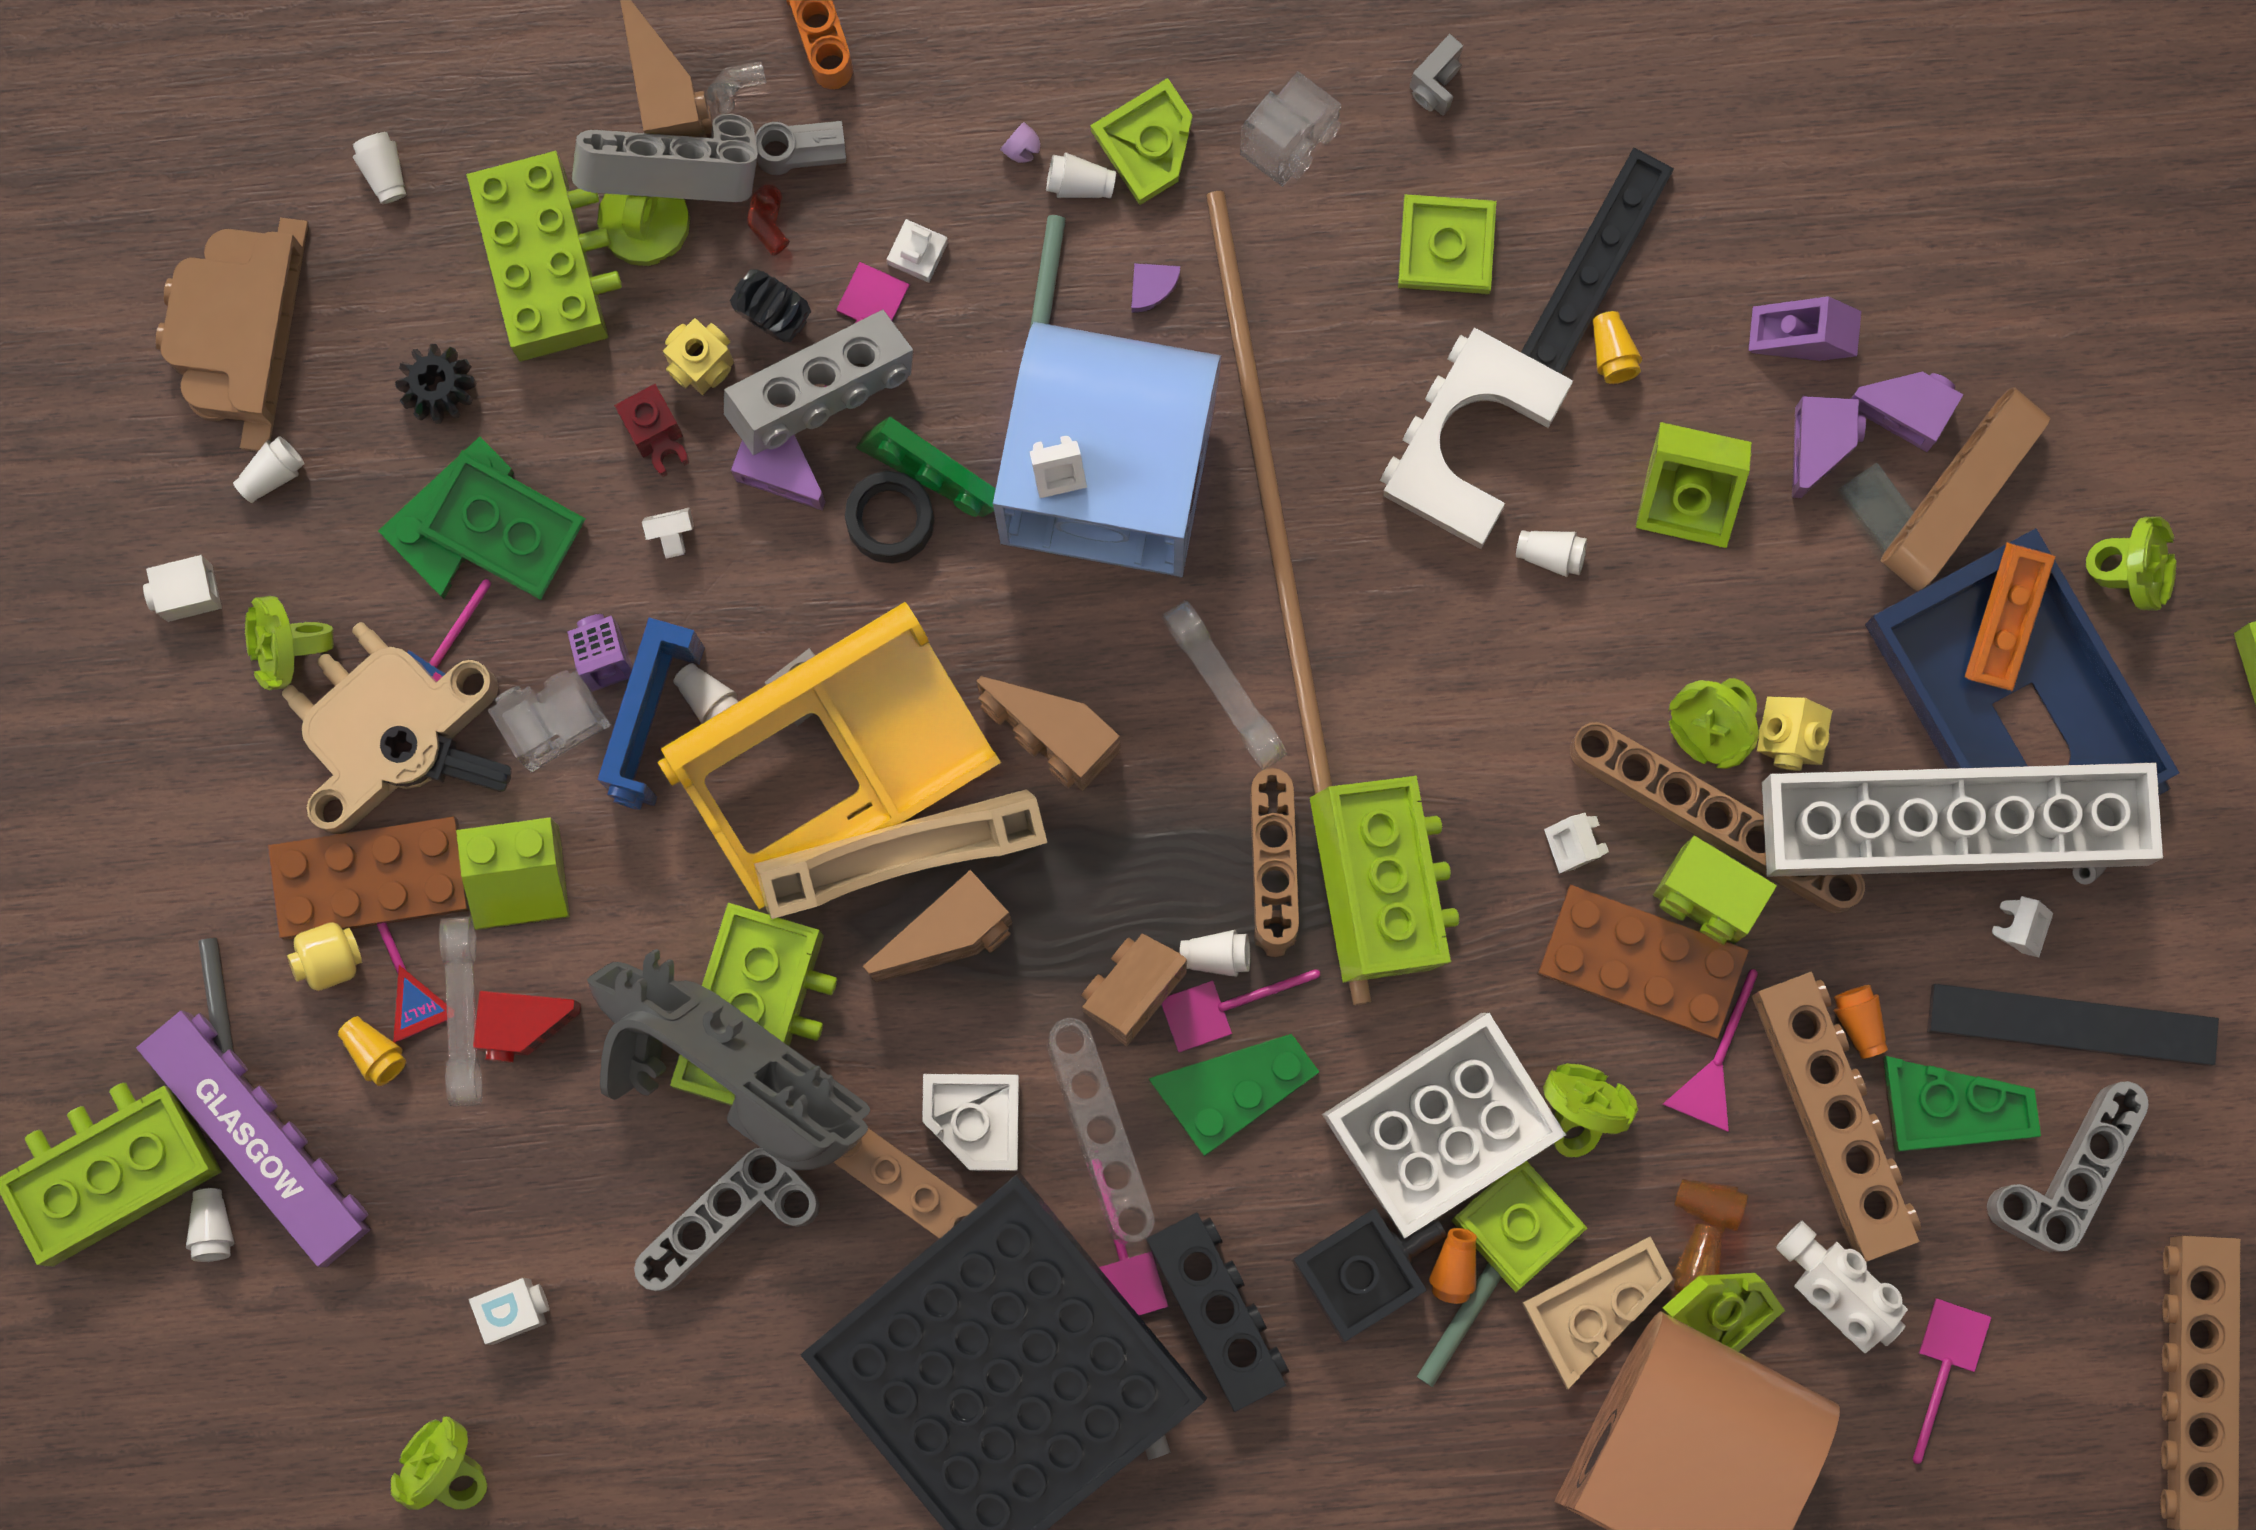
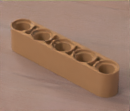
M2013 387L2004 393L1993 405L1886 549L1881 558V563L1916 592L1924 589L1940 572L2042 434L2050 421V416L2017 388Z

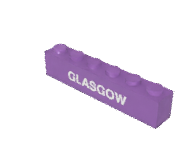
M180 1010L137 1046V1050L316 1266L328 1267L371 1230L364 1222V1219L368 1216L367 1211L353 1195L349 1194L344 1198L333 1184L338 1180L337 1175L323 1159L318 1158L314 1161L303 1147L308 1141L300 1130L290 1121L284 1125L275 1115L273 1110L278 1107L277 1103L262 1086L259 1085L254 1089L246 1080L243 1074L248 1069L241 1059L231 1049L225 1053L219 1049L213 1041V1038L218 1033L212 1024L201 1013L194 1017L191 1013Z

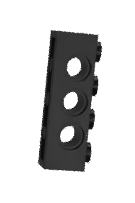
M1198 1212L1146 1238L1233 1411L1236 1412L1286 1386L1282 1376L1289 1373V1369L1277 1346L1270 1350L1267 1349L1260 1335V1332L1266 1330L1267 1327L1254 1303L1247 1307L1245 1306L1238 1292V1289L1244 1287L1245 1284L1234 1262L1231 1260L1224 1264L1215 1248L1222 1244L1223 1241L1211 1218L1209 1217L1202 1221ZM1202 1253L1210 1259L1212 1270L1206 1279L1195 1281L1185 1274L1184 1261L1189 1255ZM1215 1296H1224L1233 1304V1316L1225 1324L1213 1323L1206 1315L1207 1302ZM1237 1339H1246L1255 1347V1359L1247 1367H1237L1229 1360V1346Z

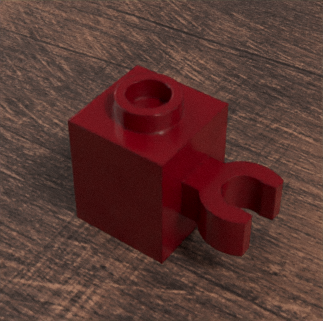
M656 384L614 405L642 457L644 458L652 453L653 466L660 476L665 477L668 475L663 465V459L668 454L678 455L684 466L689 464L687 452L680 443L676 442L677 439L683 437V434Z

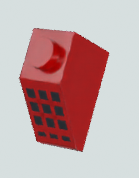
M480 991L473 1048L486 1052L485 1060L514 1063L515 1055L528 1056L579 1015L581 1003L573 999Z

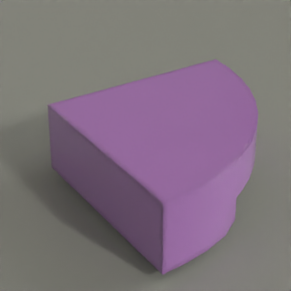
M1134 263L1131 312L1150 310L1165 300L1177 286L1180 277V266Z

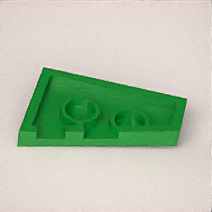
M1289 1034L1164 1073L1148 1080L1205 1157L1319 1074V1070L1294 1036Z

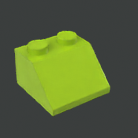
M1660 422L1649 461L1636 528L1727 548L1750 471L1752 442Z
M551 817L456 830L461 877L476 930L570 917L559 825Z

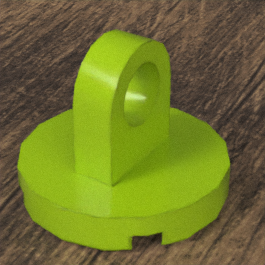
M605 194L599 204L597 224L599 229H607L611 242L607 247L615 257L631 265L651 266L660 263V260L666 259L668 256L672 257L681 249L689 234L690 215L685 199Z
M2162 517L2140 518L2133 527L2130 538H2110L2096 543L2088 552L2086 568L2094 581L2102 587L2129 588L2130 596L2135 606L2140 610H2160L2161 605H2165L2170 599L2175 583V554H2168L2167 543H2174L2172 529L2169 523ZM2111 555L2122 556V561L2116 569L2108 572L2101 571V565L2106 558Z
M264 596L256 597L252 600L253 607H249L245 617L246 647L251 661L258 660L261 670L254 671V676L264 689H283L291 683L294 672V656L326 652L334 647L332 626L319 622L290 624L285 609L277 597Z
M1729 678L1720 684L1713 681L1699 680L1687 684L1670 702L1669 711L1671 710L1672 719L1669 721L1671 733L1679 746L1694 760L1703 764L1710 761L1718 764L1716 768L1728 769L1740 765L1755 749L1759 736L1755 717L1757 701L1751 688L1743 681Z
M1567 1063L1557 1066L1556 1071L1552 1069L1543 1086V1091L1547 1101L1556 1110L1554 1115L1565 1134L1571 1128L1577 1126L1585 1128L1578 1137L1572 1139L1563 1137L1553 1143L1557 1151L1566 1157H1580L1595 1148L1602 1133L1618 1134L1627 1131L1638 1112L1636 1100L1630 1091L1620 1083L1614 1088L1606 1083L1608 1076L1602 1071L1585 1065Z
M450 1417L442 1418V1422L435 1419L425 1424L412 1437L400 1455L399 1462L404 1465L400 1476L394 1473L391 1478V1495L398 1503L409 1510H419L437 1499L448 1507L467 1509L475 1506L482 1500L487 1490V1482L482 1467L465 1454L468 1444L467 1430L460 1423ZM470 1476L474 1479L472 1485L466 1490L454 1491L449 1488L451 1482L457 1477Z

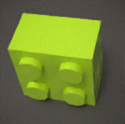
M1693 836L1680 849L1653 896L1661 900L1659 907L1663 911L1682 921L1686 916L1702 925L1701 933L1725 945L1726 941L1735 944L1748 935L1777 885L1698 837Z

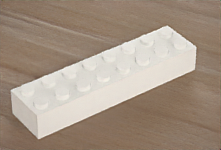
M2156 763L1770 774L1762 782L1767 877L2149 866L2163 859Z

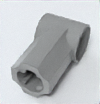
M842 121L787 126L781 122H770L760 127L755 135L758 166L770 175H781L787 173L792 168L846 163ZM780 141L788 147L786 152L779 156H771L763 149L769 142Z

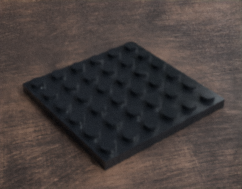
M1020 1172L800 1354L944 1530H1047L1201 1406L1207 1399L1205 1394Z

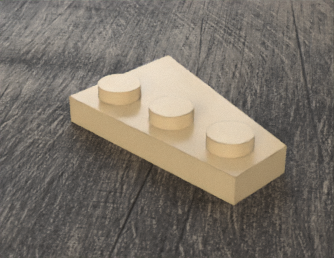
M1650 1236L1522 1302L1566 1389H1569L1580 1378L1583 1372L1606 1351L1611 1343L1646 1309L1673 1278Z

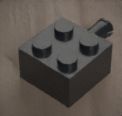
M1374 1208L1291 1261L1340 1340L1346 1342L1427 1291L1411 1266L1413 1264L1412 1259L1442 1239H1446L1447 1234L1436 1218L1404 1239L1400 1232L1398 1234H1395L1393 1231L1390 1232L1380 1214Z

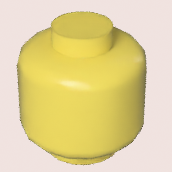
M334 922L326 923L297 934L294 938L295 952L287 955L295 980L298 982L305 979L308 985L317 991L351 980L356 974V965L362 963L356 940L350 928L342 930L341 926Z

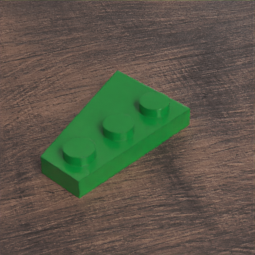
M888 417L865 432L856 446L858 450L898 472L907 474L920 484L953 501L958 509L970 516L977 517L979 515L984 517L994 512L993 500L996 488L892 417Z
M480 436L464 450L466 453L510 477L513 476L514 471ZM457 458L378 530L443 599H445L452 586L450 583L461 563H465L466 559L420 535L416 531Z
M1889 1056L1883 1057L1895 1152L2041 1137L2035 1089L1984 1077L1951 1072L1939 1067L1906 1062Z

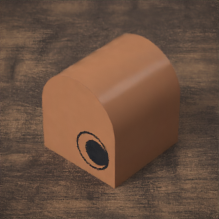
M1660 1311L1647 1325L1622 1366L1554 1502L1606 1530H1793L1830 1450L1839 1421L1840 1406Z

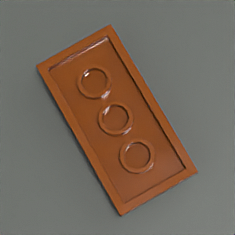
M453 816L268 845L279 938L283 940L292 939L301 932L330 922L337 923L344 930L347 928L356 929L382 923L388 924L470 911L461 877L456 830H459L458 819Z
M1570 884L1537 975L1716 1040L1719 1037L1749 950L1728 942L1722 945L1699 931Z

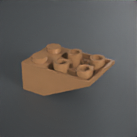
M983 676L976 681L980 693L978 700L982 703L981 709L998 725H1001L1006 720L1014 728L1012 730L1016 735L1014 739L1030 755L1035 757L1039 752L1049 760L1047 763L1050 766L1048 769L1050 773L1068 789L1075 784L1083 791L1121 751L1120 736L1084 703Z

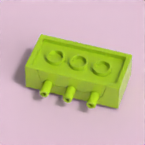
M557 151L466 174L510 346L518 360L521 362L609 338L598 295L621 289L620 276L617 271L593 277L587 256V251L609 246L611 244L609 234L606 228L581 233L575 210L576 208L598 203V193L587 192L582 189L570 191L565 168Z
M1417 776L1329 786L1310 797L1343 983L1430 971L1451 962L1447 938L1444 937L1446 936L1445 928L1456 927L1459 924V914L1455 908L1441 910L1436 882L1448 880L1451 876V871L1447 862H1432L1428 836L1440 834L1442 822L1438 816L1424 817L1422 802H1419L1421 797Z
M728 903L702 986L719 995L786 1045L790 1046L793 1034L815 1041L819 1040L823 1023L801 1017L799 1014L807 989L832 995L836 988L837 978L813 971L824 938L820 930L781 918L771 919L768 914ZM679 1055L670 1086L683 1092L732 1106L735 1094L685 1057Z
M126 1083L114 1086L110 1089L109 1093L119 1111L93 1125L84 1106L68 1112L67 1117L76 1135L53 1148L50 1147L42 1130H36L25 1137V1141L34 1158L0 1177V1195L37 1265L55 1266L222 1172L193 1116L168 1086L164 1085L137 1101L134 1099Z

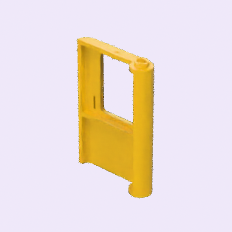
M906 602L661 748L665 758L658 761L659 766L672 786L681 782L758 909L763 908L765 904L754 866L755 863L901 824L1001 763L931 648L928 637ZM814 713L819 716L857 779L859 788L850 797L754 854L748 853L707 789L705 778L710 772L806 714Z

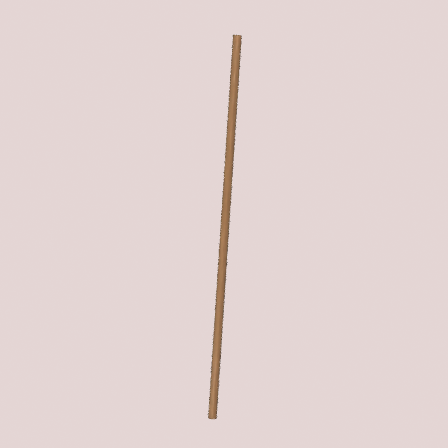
M1213 191L1208 193L1206 197L1314 793L1316 794L1332 786L1225 194L1224 191ZM1368 979L1349 982L1353 1006L1372 1002Z

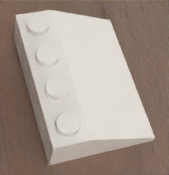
M1480 1013L1322 1114L1346 1154L1404 1239L1566 1136L1490 1013Z

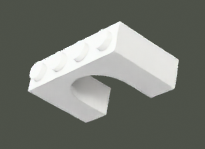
M1474 327L1469 338L1460 335L1448 357V360L1454 363L1446 379L1439 375L1435 379L1425 398L1426 401L1432 403L1424 419L1415 416L1403 438V441L1409 444L1401 460L1394 456L1392 457L1380 481L1386 484L1384 497L1482 549L1502 513L1505 503L1463 481L1449 469L1440 449V434L1446 421L1455 411L1469 403L1494 401L1504 404L1549 428L1568 394L1573 380Z

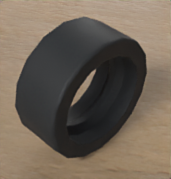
M894 471L870 474L856 484L847 498L844 515L850 538L859 551L874 561L891 564L909 560L921 552L932 536L935 520L929 495L922 485L907 474ZM885 491L900 492L909 497L915 505L917 512L916 526L912 533L901 542L893 544L880 543L870 537L864 529L862 521L863 510L869 499Z

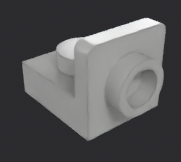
M1451 34L1414 71L1410 83L1414 99L1426 110L1433 111L1435 109L1442 116L1450 109L1453 96L1438 82L1445 86L1462 67L1459 59L1463 45Z

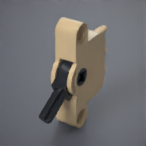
M359 622L353 627L352 633L359 639V643L370 656L350 674L329 654L320 656L317 664L323 670L324 675L335 686L321 700L313 705L293 685L287 686L282 691V696L288 701V705L303 721L302 735L308 748L333 774L331 778L312 794L307 804V814L311 822L329 833L342 834L351 830L398 787L403 789L421 787L431 780L444 783L446 776L498 792L505 791L510 783L512 768L509 765L455 749L457 743L452 740L456 734L488 707L497 696L498 682L496 677L477 661H462L448 671L440 680L436 681L415 658L403 649L388 647L365 623ZM472 674H482L484 684L480 692L475 695H465L463 684L466 678ZM407 741L412 744L410 753L402 752L399 754L394 750L397 742L405 743ZM340 799L343 806L342 815L336 821L327 823L323 816L324 807L328 802Z

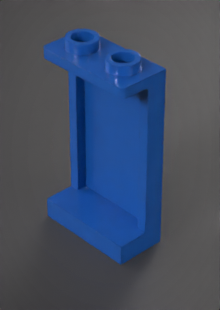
M648 618L597 779L608 790L607 795L614 798L613 802L636 810H641L642 803L655 806L657 796L646 784L634 781L672 659L676 658L700 665L705 647L694 630Z

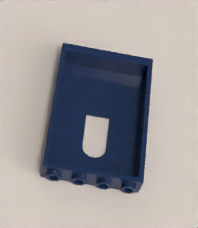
M2036 528L2009 542L2051 554ZM2006 545L1875 614L1865 624L1948 769L2028 767L1992 704L2032 683L2068 745L2070 752L2068 765L2156 763L2158 795L2170 790L2171 788L2167 780L2180 773L2055 560L2013 691L1972 681L1964 677Z

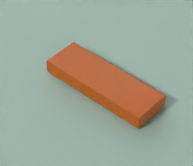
M2006 543L1964 676L1965 678L2013 691L2056 556L2012 543Z

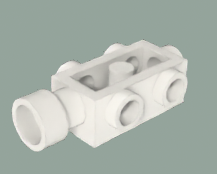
M1800 1221L1776 1246V1249L1790 1262L1792 1260L1797 1261L1806 1270L1794 1287L1864 1353H1867L1880 1341L1885 1346H1888L1906 1327L1900 1320L1908 1309L1902 1304V1296L1898 1289L1889 1283L1881 1284L1866 1270L1865 1259L1856 1250H1845L1838 1242L1826 1250L1814 1239L1817 1234L1803 1221Z

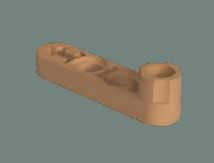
M1269 768L1262 770L1255 776L1250 794L1255 919L1254 941L1256 946L1264 949L1267 956L1279 957L1285 955L1287 948L1295 945L1299 926L1294 787L1287 773L1280 769ZM1267 782H1275L1276 789L1284 791L1279 793L1277 797V813L1267 814L1269 808L1268 795L1259 792L1266 789ZM1271 825L1281 827L1287 835L1286 842L1276 848L1265 845L1260 837V833L1265 827ZM1277 870L1284 873L1288 878V887L1280 893H1272L1266 890L1261 879L1268 871ZM1262 902L1270 905L1263 907ZM1290 902V906L1284 905V903ZM1282 904L1280 911H1272V905ZM1276 923L1284 926L1285 929L1283 930L1282 937L1277 938L1273 937L1271 929H1264V927Z

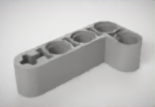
M722 114L713 120L711 138L587 130L581 132L576 139L572 181L579 189L593 193L742 202L751 197L758 155L754 126L751 121L740 115Z
M2129 1081L2115 1083L2101 1089L2085 1116L2045 1196L2021 1184L2001 1187L1992 1193L1987 1203V1211L1991 1221L2003 1230L2049 1253L2068 1251L2076 1247L2088 1228L2147 1113L2149 1104L2144 1089L2138 1084ZM2124 1095L2126 1097L2123 1104L2129 1108V1111L2115 1116L2119 1105L2113 1101V1098ZM2114 1118L2112 1124L2101 1122ZM2095 1133L2104 1136L2109 1143V1152L2104 1159L2097 1158L2090 1149V1141ZM2074 1175L2080 1176L2087 1184L2088 1192L2082 1201L2075 1200L2068 1190L2069 1180ZM2009 1194L2016 1195L2023 1203V1213L2018 1220L2009 1218L2004 1211L2003 1203ZM2053 1217L2060 1219L2066 1227L2065 1238L2059 1244L2050 1240L2046 1231L2047 1223Z
M755 1148L741 1158L639 1255L634 1267L635 1277L646 1289L660 1292L670 1290L678 1285L763 1203L785 1224L802 1227L807 1226L817 1217L820 1209L819 1197L794 1169L784 1166L762 1148ZM762 1157L772 1158L777 1168L775 1176L767 1183H758L752 1175L754 1163ZM726 1190H735L741 1197V1207L736 1214L725 1217L718 1210V1198ZM800 1191L805 1193L809 1200L807 1212L800 1218L789 1217L784 1208L786 1198L793 1192ZM691 1223L701 1224L706 1232L705 1242L695 1250L688 1249L682 1240L684 1229ZM671 1242L675 1251L685 1256L687 1261L682 1264L680 1259L674 1258L664 1269L668 1274L665 1280L656 1277L650 1279L649 1275L652 1273L653 1268L649 1263L652 1259L657 1261L666 1260L673 1253L666 1248V1245Z

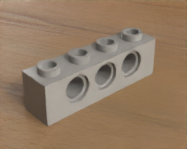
M881 310L724 389V415L752 455L767 448H778L790 436L806 428H817L825 423L829 416L845 408L853 409L860 406L870 395L884 388L892 389L902 384L911 375L913 349L886 312ZM854 364H864V365H867V366H866V367H857V366H854ZM814 384H825V385H828V386H827V387H817V386H815ZM775 404H786V405H788V407L780 408V407H776V406H774V405H775Z

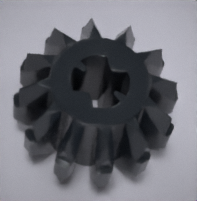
M750 269L746 276L740 279L730 299L734 311L740 314L742 318L782 342H792L797 333L800 334L806 325V319L811 313L807 300L775 277L758 269Z
M431 343L428 348V356L425 357L418 349H413L412 357L416 362L413 365L402 362L399 366L402 373L408 377L395 381V387L398 391L405 393L400 399L401 404L405 409L414 407L413 414L418 420L425 419L430 413L432 420L436 424H441L444 418V411H448L455 419L459 418L460 412L455 405L458 402L464 405H471L473 401L471 396L465 392V390L476 386L474 377L466 375L472 366L467 359L458 360V352L453 347H449L441 355L438 345ZM441 376L444 382L437 384L436 391H431L428 386L435 383V377Z

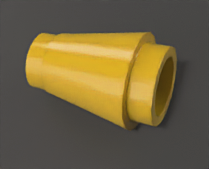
M1610 311L1596 316L1592 322L1594 325L1598 374L1603 375L1605 382L1609 384L1623 383L1635 378L1641 372L1639 364L1642 362V357L1619 313Z
M359 1016L348 1020L338 1031V1037L343 1041L344 1046L366 1081H373L377 1086H382L393 1080L403 1070L406 1059L401 1055L402 1048L364 1022Z

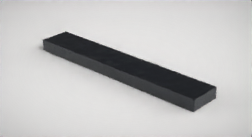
M1636 148L1632 149L1521 353L1560 374L1563 373L1672 175L1673 167Z
M1933 984L1931 985L1927 1032L2214 1066L2216 1062L2219 1018Z

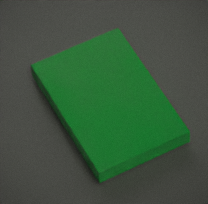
M462 450L416 532L541 600L586 518Z

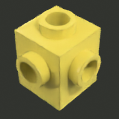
M694 318L687 326L685 324L679 325L666 339L665 344L667 347L663 350L669 363L666 371L685 389L692 385L703 395L710 387L714 388L719 385L731 371L734 361L727 348L731 342L714 324L710 323L705 328ZM701 345L704 347L700 355L691 356Z
M1767 697L1762 724L1759 728L1757 752L1773 758L1774 766L1786 770L1801 771L1803 764L1822 765L1825 748L1829 741V727L1833 710L1807 698Z

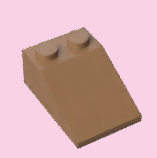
M620 0L644 133L707 138V134H710L712 131L713 119L709 105L707 106L704 91L696 92L690 75L631 0Z
M970 870L871 958L863 968L877 983L979 954L984 948L991 953L1011 935L1008 931V927L1012 924L1010 914Z
M1143 933L1136 942L1128 937L1111 958L1117 964L1106 978L1098 974L1081 995L1087 1000L1082 1006L1083 1012L1126 1047L1183 979L1187 971V959Z

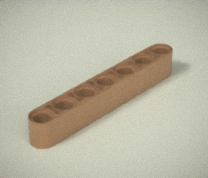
M1599 722L1588 723L1582 726L1576 733L1570 745V756L1579 768L1767 876L1766 852H1753L1746 843V836L1749 831H1759L1765 835L1763 815L1605 724ZM1587 736L1599 738L1605 746L1604 755L1596 758L1588 756L1582 749V739ZM1627 760L1639 761L1645 768V779L1642 781L1629 780L1623 773V762ZM1669 783H1675L1684 788L1687 798L1685 804H1670L1664 796V786ZM1717 807L1723 810L1727 816L1726 828L1715 829L1708 825L1705 820L1706 809ZM1861 874L1768 877L1831 913H1842L1858 904L1865 892V882ZM1832 878H1839L1848 883L1851 893L1848 901L1836 900L1831 895L1829 884Z

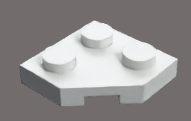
M923 1074L922 1122L970 1171H1018L1019 1075Z

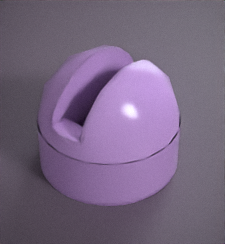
M1023 122L1000 150L1010 159L1018 163H1026L1033 160L1031 152L1039 153L1040 140L1035 131Z

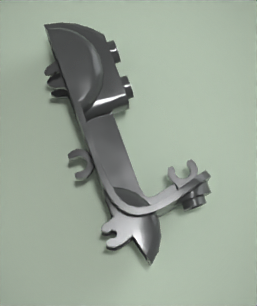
M658 949L652 950L645 956L643 971L626 963L612 962L587 979L592 996L598 1006L615 1023L607 1034L601 1058L600 1089L601 1094L615 1100L633 1088L646 1096L657 1090L659 1084L649 1076L656 1078L666 1070V1066L660 1060L664 1043L735 1094V1099L727 1115L728 1123L784 1166L795 1170H812L829 1165L855 1147L867 1133L868 1126L863 1119L870 1113V1107L865 1101L834 1080L831 1074L828 1075L823 1072L820 1066L812 1064L716 993L695 982L674 980L673 960L668 959L659 966L660 951Z

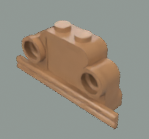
M280 217L278 232L257 233L234 229L220 230L208 239L204 251L205 259L187 258L182 260L176 266L173 278H168L165 283L164 303L168 307L165 323L161 322L157 328L156 348L161 350L163 358L179 374L183 375L181 380L182 395L199 417L208 421H220L225 418L244 421L240 443L242 450L258 452L267 440L271 441L307 236L308 221Z

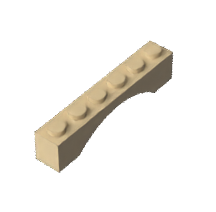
M1025 789L755 863L754 866L766 910L771 919L820 906L852 891L894 877L955 862L1002 856L1045 844L1047 839L1037 799L1031 792Z

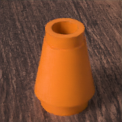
M1870 985L1856 987L1836 995L1834 999L1837 1007L1833 1011L1856 1050H1858L1861 1059L1886 1052L1888 1047L1885 1042L1886 1037L1879 995L1873 994Z
M1453 1228L1448 1231V1236L1429 1277L1433 1295L1444 1302L1454 1304L1467 1302L1470 1294L1476 1290L1477 1236L1472 1231L1463 1228Z

